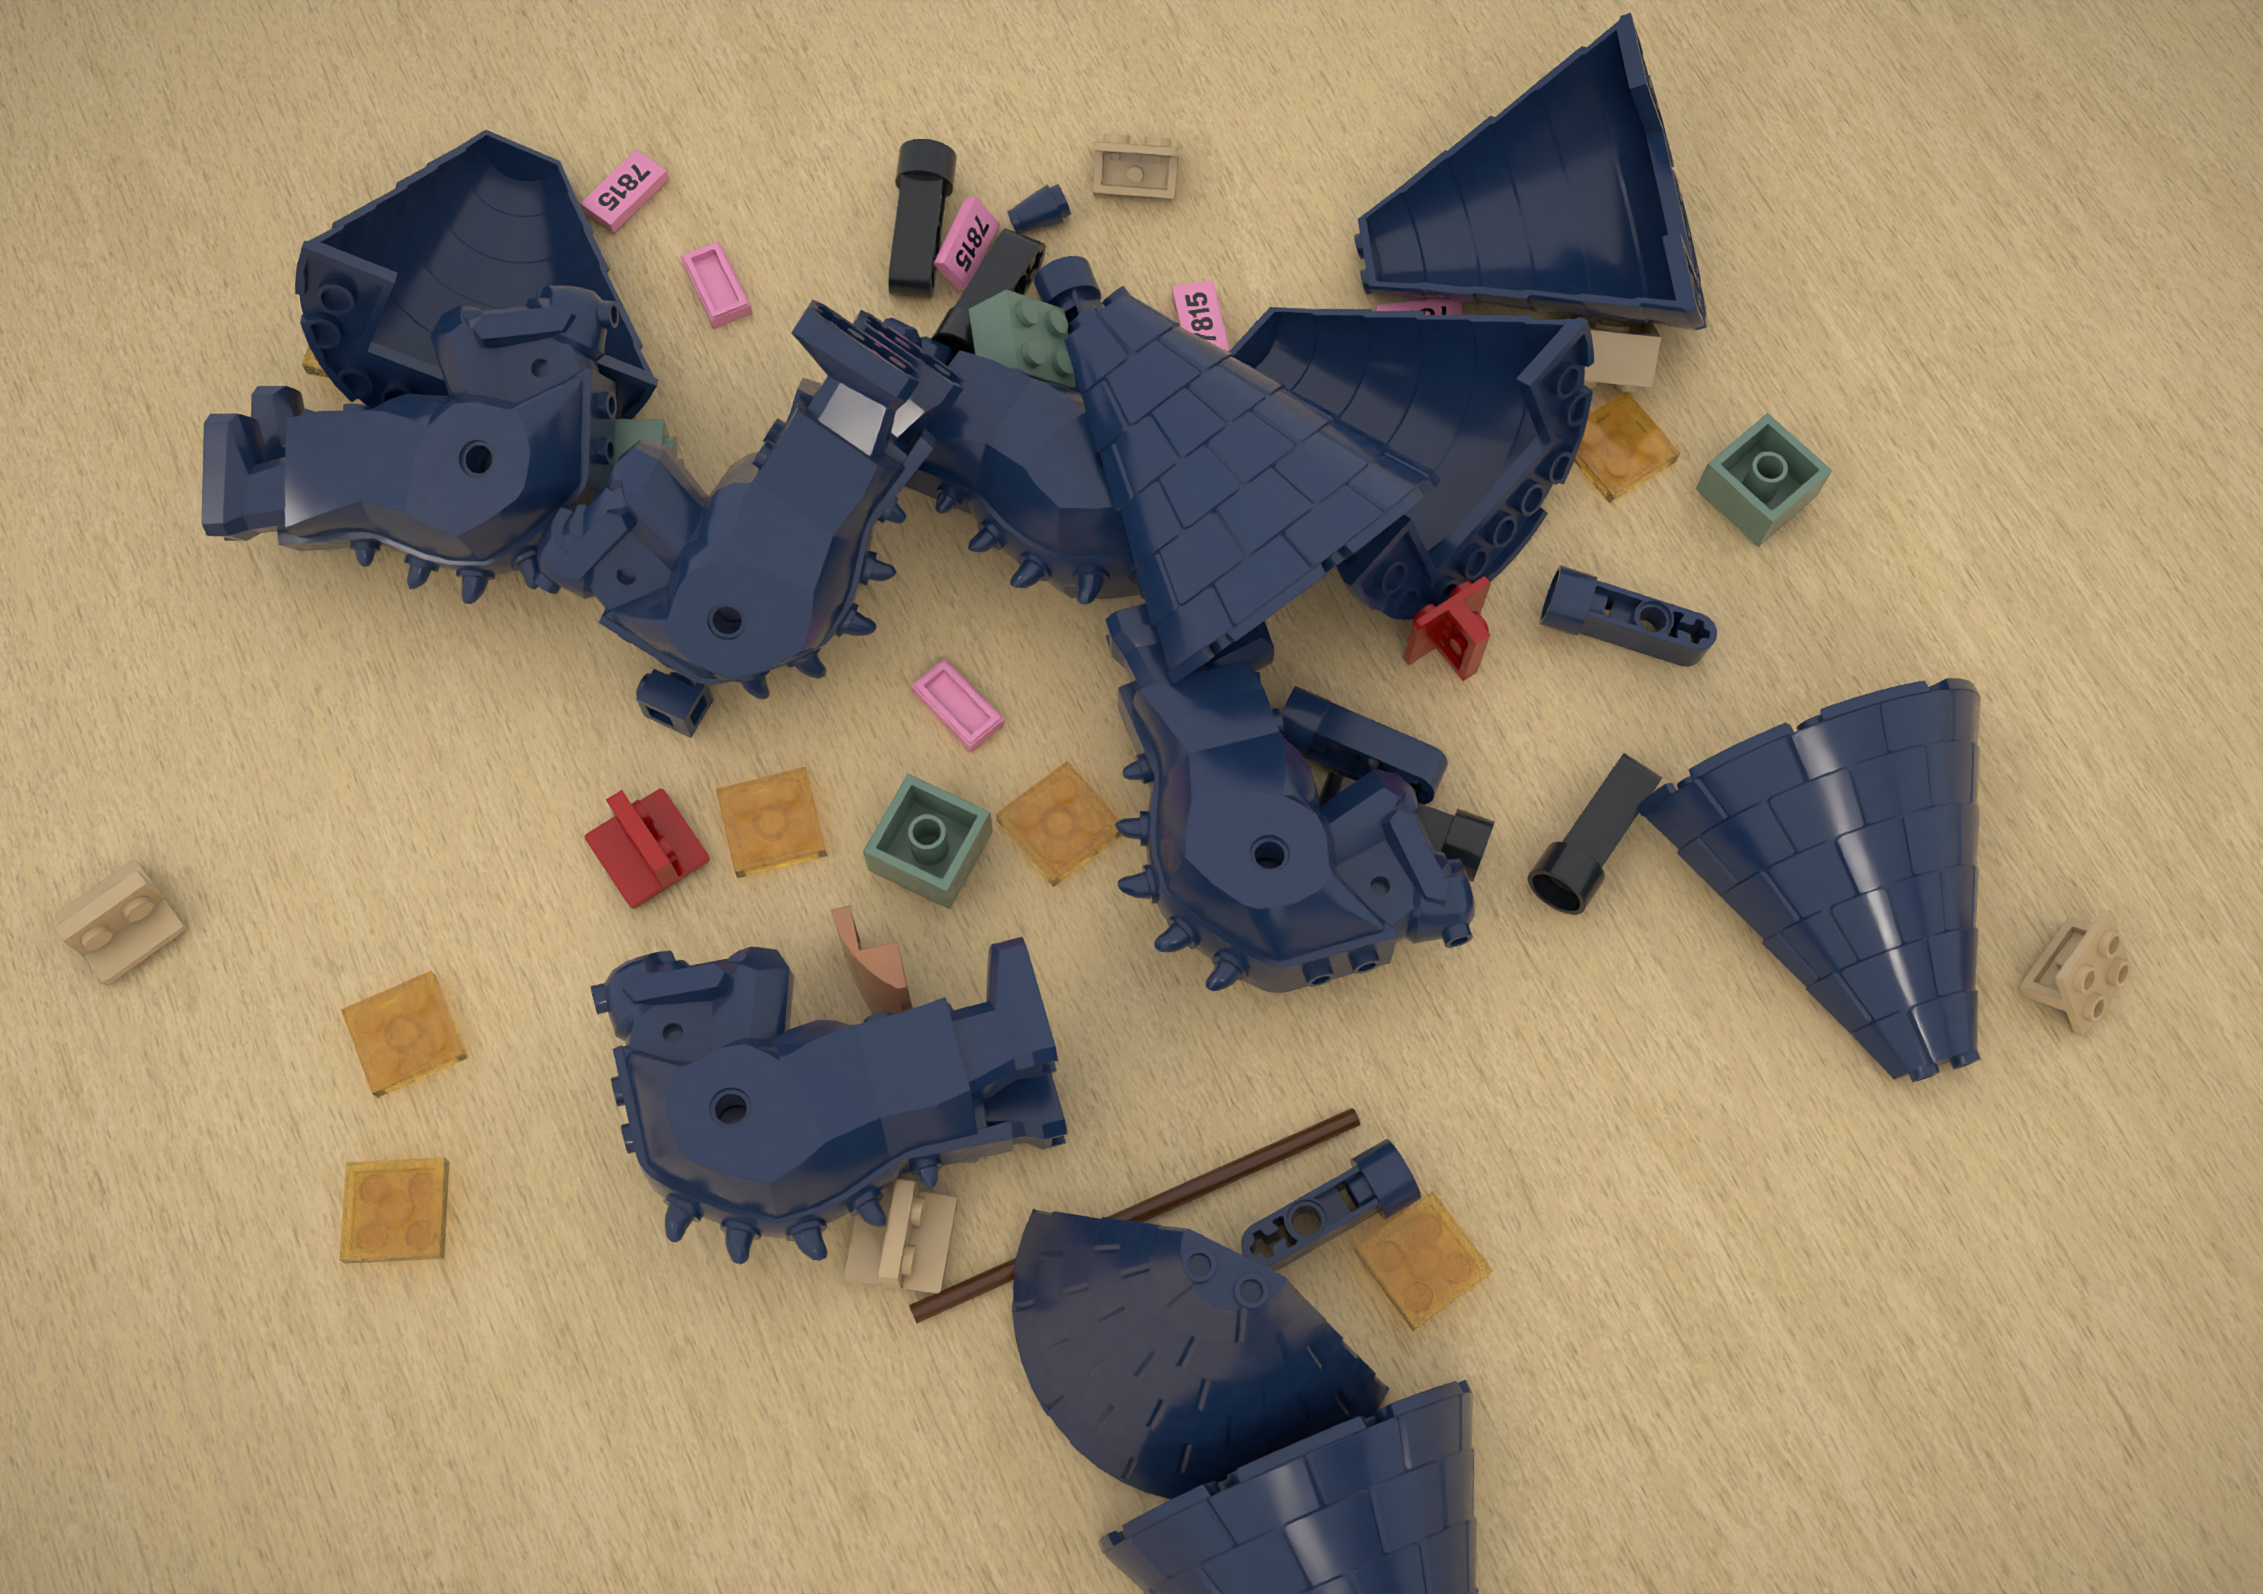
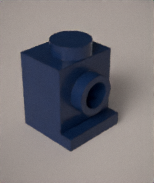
M653 669L651 674L647 673L643 676L636 692V700L644 717L692 738L713 702L707 684L696 683L694 685L691 680L677 672H670L667 675L656 669Z

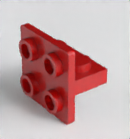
M1485 576L1473 584L1470 581L1460 584L1450 593L1448 600L1437 607L1434 604H1430L1414 616L1403 656L1408 665H1411L1436 648L1462 681L1477 673L1490 638L1488 625L1480 615L1491 585Z
M662 788L633 803H630L624 792L620 790L606 799L614 817L585 835L586 842L632 909L639 907L710 861L708 853Z

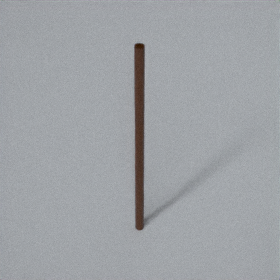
M1353 1108L1348 1109L1106 1218L1137 1222L1148 1221L1360 1126V1120ZM1016 1258L946 1288L939 1294H933L909 1305L916 1324L1013 1281Z

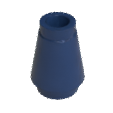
M1046 184L1014 206L1013 209L1007 211L1013 228L1017 233L1064 223L1063 218L1071 215L1070 208L1059 184L1052 187Z

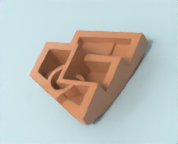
M850 905L831 909L847 964L855 984L872 1014L881 1012L897 1014L913 1009L898 942L862 949Z

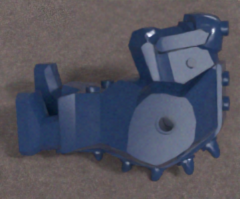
M547 285L539 286L536 298L528 299L526 305L522 307L483 311L477 307L460 305L443 313L431 332L430 337L449 396L408 393L389 399L375 408L364 404H344L343 411L315 412L305 409L302 393L288 386H257L251 395V417L238 413L210 414L204 422L201 524L206 535L224 537L225 541H248L261 533L277 531L280 546L299 551L350 548L355 550L358 563L363 567L370 566L375 552L381 551V546H388L406 555L404 563L410 564L407 576L409 589H415L424 585L431 571L438 572L439 567L456 571V577L462 578L461 596L464 604L476 602L485 592L489 580H494L496 574L520 571L527 586L535 590L539 586L534 582L533 578L540 569L536 559L537 546L549 520L562 505L574 510L578 504L587 506L608 484L609 477L614 469L616 454L614 443L615 416L617 411L616 383L599 374L597 361L604 357L607 329L618 326L619 311L616 302L603 301L596 292L583 287Z
M813 299L794 326L791 334L827 376L822 383L802 378L797 388L789 417L785 422L779 418L775 420L763 439L765 443L758 452L746 455L731 465L708 496L668 445L639 440L622 453L615 463L608 484L587 506L578 504L574 510L562 505L555 512L543 530L536 552V559L540 569L533 580L541 589L551 594H558L560 589L563 588L583 599L595 597L605 607L599 623L616 633L626 642L637 646L656 658L663 665L696 683L721 684L733 681L741 682L744 689L758 699L769 697L770 692L765 676L770 670L785 665L788 667L795 666L806 676L820 679L825 677L826 668L817 655L821 650L820 647L824 646L834 635L840 637L844 633L852 636H865L875 631L877 627L875 622L857 611L859 605L854 602L861 584L867 586L868 580L887 581L894 577L897 571L892 565L877 560V553L870 551L873 525L877 520L881 523L888 520L897 524H901L906 520V514L897 504L898 498L896 496L934 449L936 437L926 429V426L936 415L953 406L964 390L962 385L965 383V380L957 372L872 314L860 310L851 323L826 305Z
M885 319L883 321L885 324L957 372L965 380V383L962 385L964 390L953 406L936 415L926 426V429L936 437L934 449L905 484V487L936 499L935 510L939 514L947 513L952 508H958L972 514L979 523L977 526L979 532L970 540L968 549L981 553L991 548L1003 549L1020 565L1010 580V585L1015 588H1028L1039 581H1047L1068 597L1077 598V601L1081 604H1089L1095 599H1111L1140 595L1145 599L1121 512L1115 510L1101 456L1096 450L1081 393L1073 388L1033 379L1020 369L1009 368L991 359L959 350L953 359V352L950 347L927 336L920 337L916 328L897 319Z
M1146 603L1117 610L1105 619L1109 630L1106 640L1111 655L1124 667L1131 681L1118 687V710L1137 754L1135 756L1136 761L1128 764L1123 769V776L1128 780H1141L1143 784L1148 783L1151 789L1148 811H1140L1139 818H1124L1115 823L1116 829L1124 837L1140 840V846H1146L1148 864L1142 865L1141 873L1121 878L1118 881V887L1129 896L1149 899L1151 904L1157 903L1169 926L1154 941V947L1158 951L1176 952L1186 947L1190 949L1196 948L1212 959L1215 967L1206 980V987L1209 990L1219 991L1230 987L1237 980H1243L1264 991L1284 993L1308 986H1320L1336 978L1354 973H1366L1379 966L1389 964L1396 943L1404 938L1413 944L1443 939L1446 948L1464 945L1473 938L1469 925L1475 916V901L1465 868L1459 858L1447 859L1445 853L1435 851L1417 814L1418 806L1415 790L1399 774L1374 769L1324 804H1320L1311 767L1300 752L1283 737L1285 729L1278 708L1271 709L1265 690L1260 682V672H1256L1270 665L1274 658V645L1265 621L1239 640L1232 642L1215 654L1208 662L1174 684L1167 675L1169 669L1158 629L1152 626Z
M1023 937L995 943L990 946L987 962L986 1002L953 1010L950 1003H947L946 997L897 1014H892L891 1012L873 1014L865 1018L863 1023L857 1025H849L837 1020H815L790 1029L794 975L777 949L751 946L737 951L728 959L689 965L684 960H676L672 951L654 952L624 962L612 970L605 983L591 986L597 1014L608 1012L615 1036L625 1041V1046L620 1045L613 1049L618 1076L611 1078L612 1089L617 1107L625 1105L629 1123L621 1125L626 1151L628 1154L635 1152L647 1181L660 1196L665 1198L663 1202L668 1206L665 1214V1233L667 1238L675 1243L680 1241L691 1222H700L702 1217L721 1224L719 1229L725 1232V1244L728 1254L734 1263L740 1265L749 1259L753 1240H758L761 1236L786 1237L787 1241H794L803 1254L812 1260L820 1261L825 1259L828 1253L823 1241L822 1232L827 1229V1224L848 1213L851 1216L859 1214L864 1222L869 1225L885 1226L887 1217L880 1204L884 1197L881 1190L902 1174L911 1172L912 1175H918L926 1188H933L938 1181V1169L944 1165L958 1162L976 1163L982 1157L1011 1152L1012 1145L1027 1143L1043 1150L1066 1144L1064 1135H1067L1065 1118L1052 1076L1053 1072H1057L1055 1062L1058 1061L1056 1046Z

